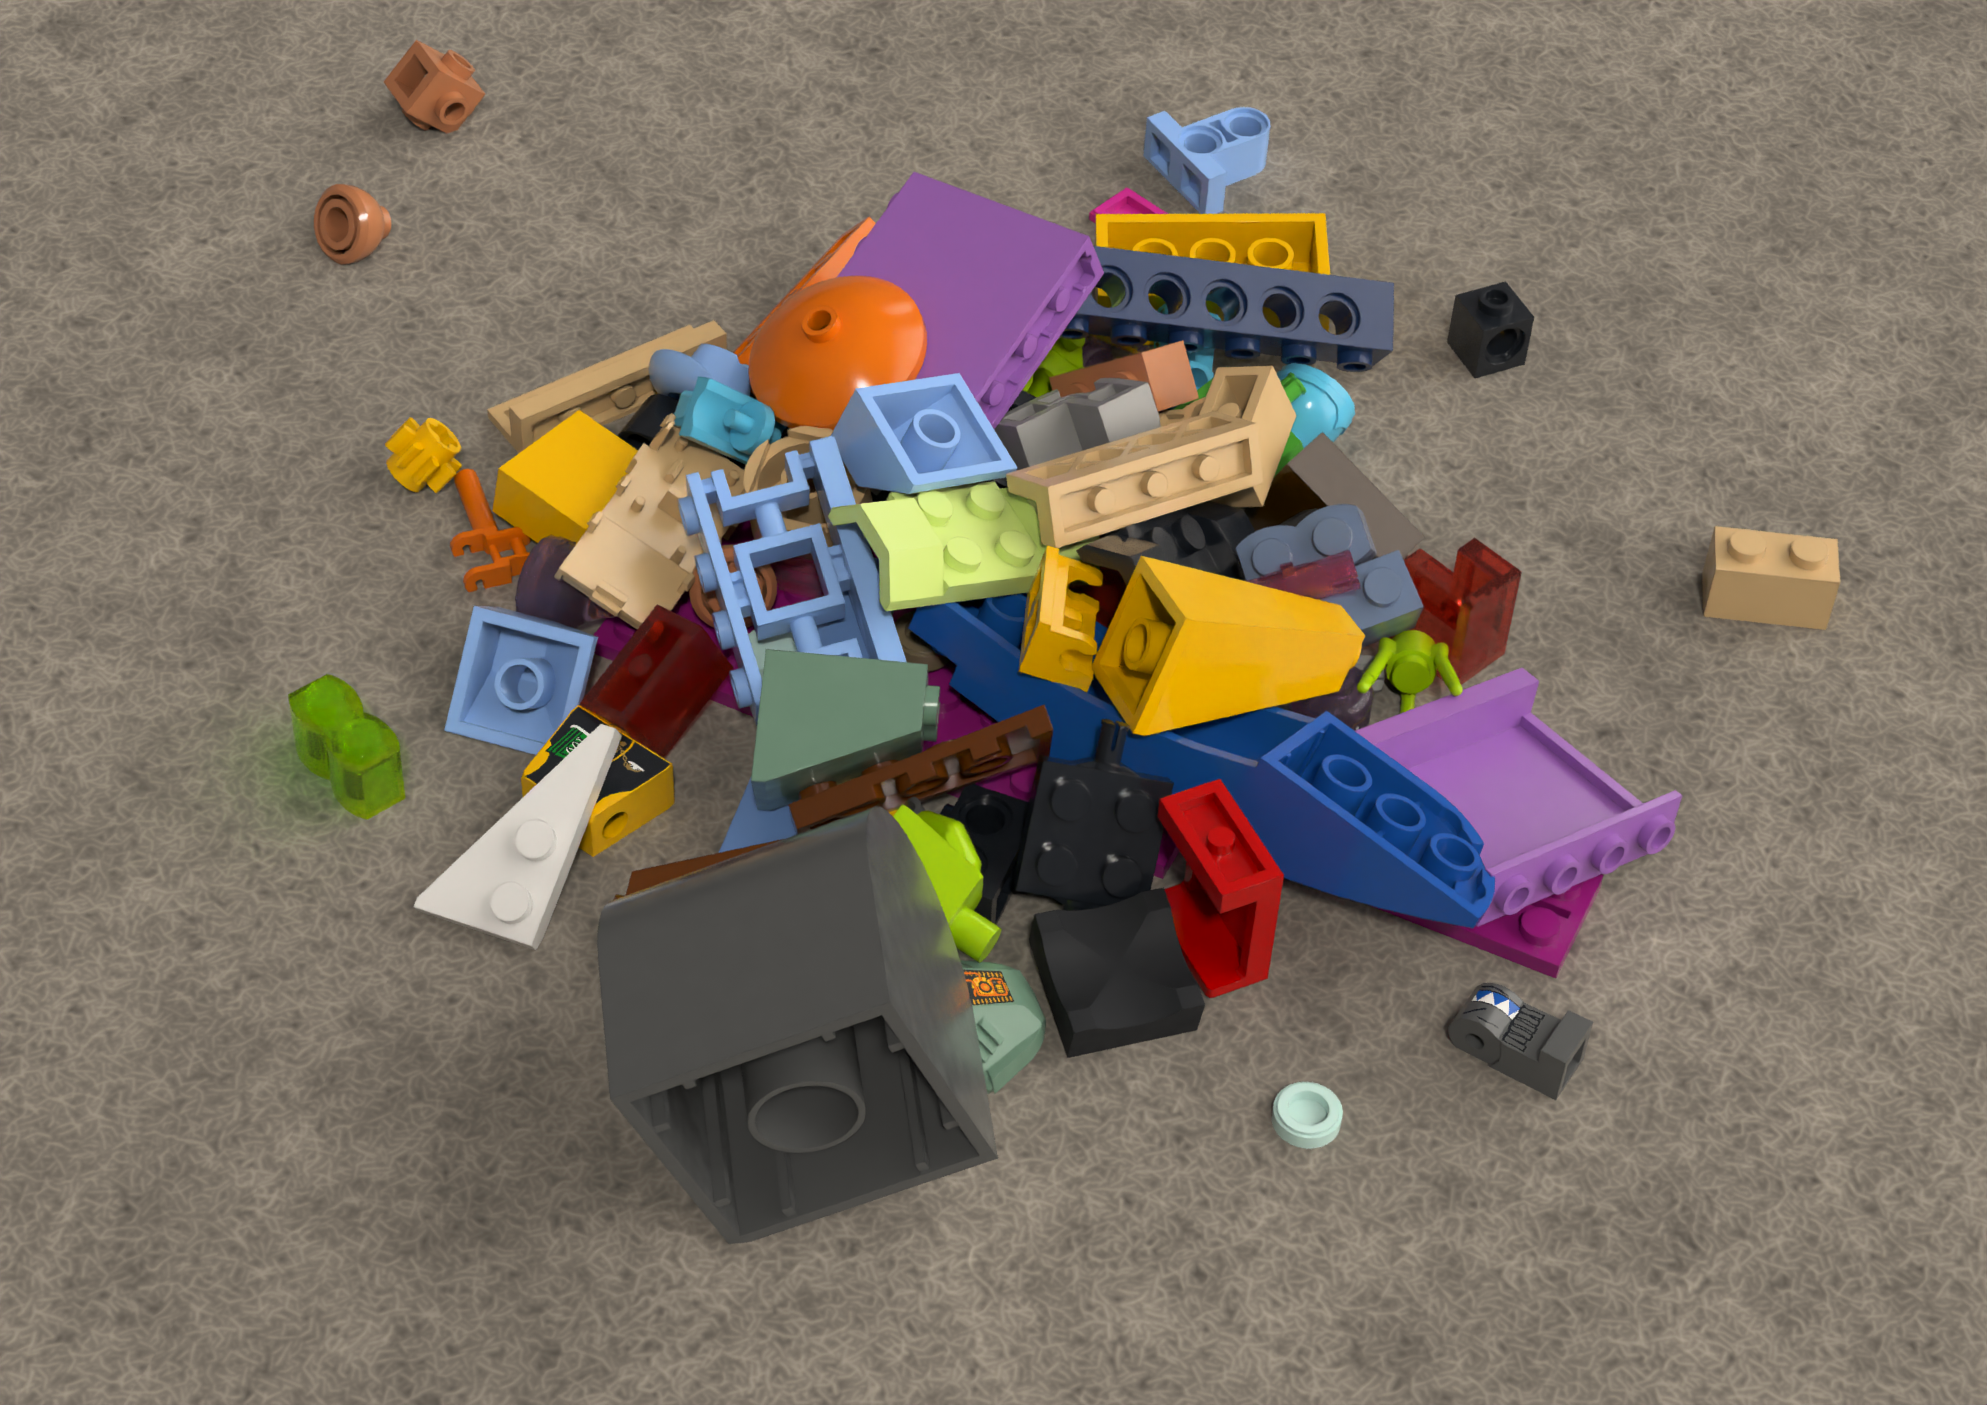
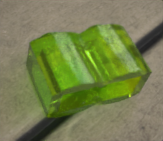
M326 674L288 694L295 748L299 759L311 772L321 778L330 780L335 798L347 811L357 817L368 820L405 799L398 738L385 722L363 711L360 697L349 684L338 677Z

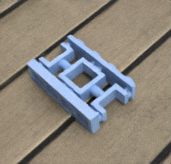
M834 435L809 441L808 453L799 455L797 450L785 453V471L788 483L732 497L723 469L712 471L710 478L702 480L699 472L686 475L687 497L677 499L686 535L698 534L703 554L694 556L703 592L707 593L715 590L721 611L712 613L713 625L721 650L732 648L738 665V669L729 671L739 709L750 706L756 725L758 722L762 678L743 619L745 617L751 616L758 641L791 632L797 652L863 658L857 638L823 646L816 626L845 618V600L842 592L848 591L869 659L907 662L891 611H885L880 603L879 574L867 539L857 523L833 526L828 518L832 507L856 504ZM807 479H813L834 545L832 547L827 546L820 523L791 531L786 530L781 512L809 505ZM716 503L723 527L753 519L757 520L762 538L733 545L736 572L729 573L709 504ZM811 553L825 596L767 611L754 568Z

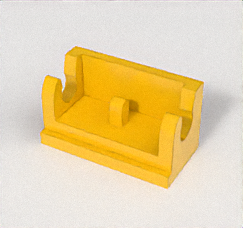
M1047 545L1027 594L1018 672L1076 687L1084 692H1088L1094 673L1092 670L1093 655L1097 653V642L1094 640L1096 615L1100 602L1086 594L1072 592L1068 585L1073 581L1081 580L1092 586H1101L1103 584V574L1095 566L1059 555V549Z

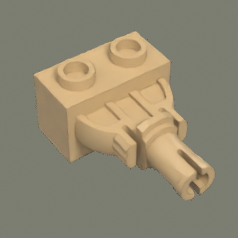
M1273 365L1217 367L1206 397L1192 402L1183 409L1164 410L1163 413H1158L1161 427L1212 411L1256 422L1258 424L1264 483L1209 501L1232 507H1263L1297 415Z

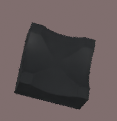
M1164 887L1144 891L1123 901L1099 908L1077 911L1052 910L1034 914L1029 943L1067 1058L1196 1031L1198 1029L1205 1002L1198 983L1193 978L1183 956L1173 922L1171 906Z

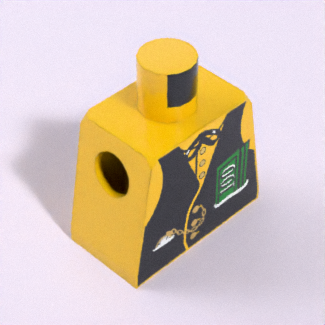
M579 705L575 707L525 768L521 777L522 796L524 797L600 724L613 726ZM619 730L618 732L622 735L579 845L581 850L592 857L675 804L673 764Z

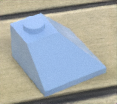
M960 373L856 388L831 436H835L842 461L857 486L912 494L1005 478L1007 473L1017 470L1016 464Z
M474 606L444 731L537 755L570 712L578 705L582 706L598 637L555 621L492 606Z

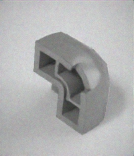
M1100 378L1094 382L1096 390L1087 393L1070 394L1061 397L1058 389L1008 411L995 428V432L1016 464L1017 470L1156 429L1161 427L1160 417L1149 383L1121 378Z

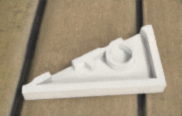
M600 724L417 897L414 908L419 912L536 950L545 935L622 735L618 730Z

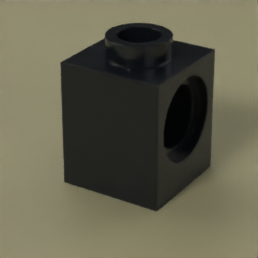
M1506 281L1455 295L1447 343L1475 379L1525 365L1534 316Z

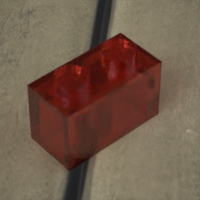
M657 604L579 705L662 758H665L729 675V671L734 667L702 626Z

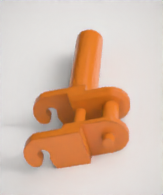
M463 469L457 472L454 476V483L473 530L459 533L453 537L450 542L453 556L464 555L463 547L468 545L471 553L485 551L491 555L493 560L491 564L477 566L466 572L463 577L466 590L468 592L476 591L478 588L476 582L478 580H482L483 586L486 589L512 583V576L530 575L532 572L538 571L541 567L539 557L535 553L527 552L525 546L529 545L531 538L525 535L519 527L498 530L477 473L472 469ZM513 550L514 555L501 558L499 552Z

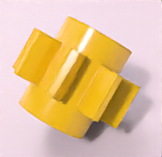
M410 417L385 443V446L393 452L386 461L390 473L401 485L413 492L421 491L428 484L435 493H438L462 467V464L454 458L461 451L458 439L448 427L433 418H428L419 426Z

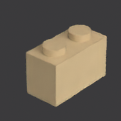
M1714 526L1702 572L1703 617L1826 630L1840 585L1838 539Z

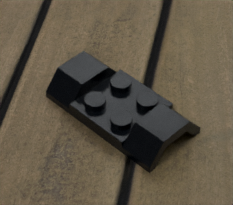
M1206 501L1132 524L1114 534L1086 544L1076 551L1082 562L1119 571L1126 585H1128L1140 556L1246 581L1236 547L1243 539L1254 533L1255 530L1243 509Z

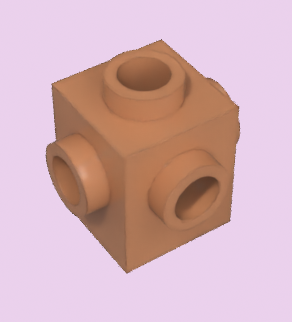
M418 40L413 43L384 80V84L401 105L403 114L423 130H428L431 126L445 133L458 130L485 96L483 90L471 76L475 72L474 67L464 57L453 50H448L446 54H443Z

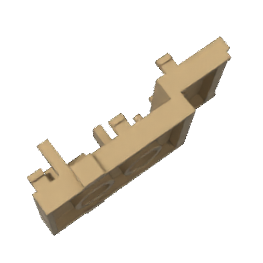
M672 413L667 415L660 424L662 428L651 444L648 446L643 443L625 470L628 474L623 476L615 486L618 488L602 512L598 511L592 515L587 522L589 527L554 576L558 581L563 579L588 596L594 603L645 634V639L649 642L685 591L688 592L695 582V575L692 574L696 565L694 556L703 554L698 534L686 535L678 508L677 499L687 497L686 475L699 472L702 480L710 478L712 471L723 469L731 496L745 494L743 487L744 470L720 453L680 436L681 428L674 426L676 416ZM713 503L709 504V508L721 544L722 537L729 540L739 523L723 527L717 505Z

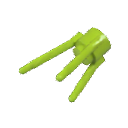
M1417 630L1403 631L1395 635L1393 639L1388 637L1381 638L1378 644V653L1357 684V691L1359 693L1368 692L1386 666L1387 678L1393 686L1402 691L1400 713L1415 708L1416 693L1428 688L1434 682L1437 669L1453 696L1461 695L1463 688L1448 659V645L1442 642L1435 644L1429 635Z

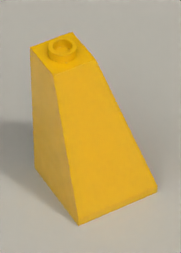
M1140 556L1092 663V670L1126 724L1130 725L1129 728L1132 733L1147 736L1339 692L1349 669L1355 666L1360 657L1365 634L1341 605Z

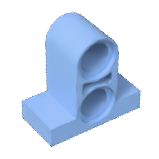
M1238 107L1181 127L1166 111L1147 117L1143 156L1200 214H1216L1223 211L1225 188L1227 185L1254 176L1264 169L1270 134V120L1260 110L1251 107Z

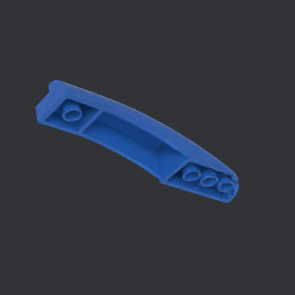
M1028 593L917 607L908 629L926 641L936 653L947 657L957 665L949 683L951 687L998 722L1045 704L1053 727L1049 757L1071 761L1087 757L1095 758L1102 725L1101 720L1110 719L1114 723L1115 721L1126 723L1094 674L1088 692H1084L1076 687L1018 672ZM1096 621L1094 640L1097 642L1098 652L1108 628ZM1273 706L1147 736L1133 734L1130 728L1127 731L1121 763L1139 773L1169 778L1174 783L1172 794L1221 779L1284 874V878L1377 908L1468 928H1474L1481 921L1492 902L1495 892V876L1491 877L1485 870L1480 857L1484 842L1466 817L1438 791L1328 711H1325L1315 719Z

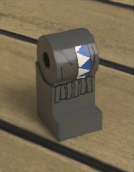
M1483 983L1475 988L1450 1024L1448 1030L1449 1037L1456 1048L1488 1063L1487 1066L1557 1100L1584 1059L1593 1021L1569 1010L1563 1019L1560 1020L1524 1003L1513 991L1505 986L1496 983Z

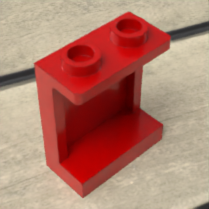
M1221 779L1160 798L1157 817L1186 860L1183 882L1164 890L1171 906L1178 941L1190 972L1204 994L1209 998H1214L1268 979L1284 874Z

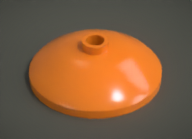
M852 275L818 282L786 300L762 326L753 343L749 358L748 373L752 390L759 402L772 408L775 420L788 428L811 426L834 430L856 388L916 379L926 355V325L914 300L902 288L884 279Z

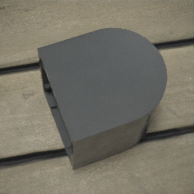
M876 806L612 900L604 906L598 924L597 948L610 1100L728 1244L752 1242L998 1159L975 1018L960 957L941 903L920 857L902 827L884 808Z

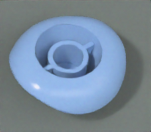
M701 344L691 357L675 350L660 349L655 351L650 358L648 368L650 381L660 395L679 400L683 391H694L699 376L711 378L750 396L749 365L739 363L737 354L721 347Z

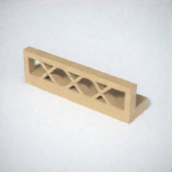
M714 320L696 328H693L691 325L685 326L487 409L488 418L518 453L578 410L602 426L636 412L649 396L659 394L650 381L648 371L650 358L655 351L670 349L691 357L701 344H711L727 350V333Z
M1215 411L1006 474L1008 492L1036 501L1041 544L1054 548L1070 545L1264 483L1258 424Z

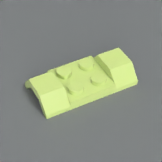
M995 481L964 484L912 494L891 492L886 501L832 507L828 515L833 526L857 523L878 557L879 597L885 611L1028 593L1047 547L1041 544L1036 501L1010 493L1008 488L999 489ZM1099 535L1057 548L1059 549V555L1081 561L1076 550L1086 544L1099 540ZM1076 580L1071 582L1068 587L1089 584L1085 581Z

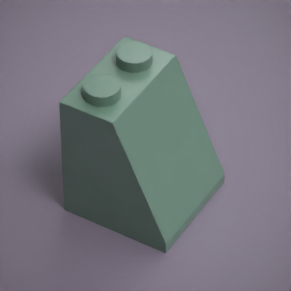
M766 649L751 784L757 809L771 811L800 800L798 793L812 785L826 781H836L837 785L862 776V771L875 764L889 760L901 761L923 752L924 741L936 742L940 712V686L928 685V664Z

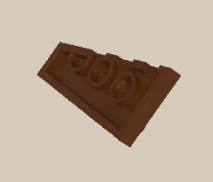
M1045 704L957 739L941 742L924 752L901 761L889 760L875 764L862 771V776L837 785L836 781H826L805 788L798 793L800 800L788 804L790 818L796 835L876 806L891 812L899 809L902 804L905 805V802L911 797H917L920 801H924L1038 763L1039 755L1049 757L1053 736V727Z

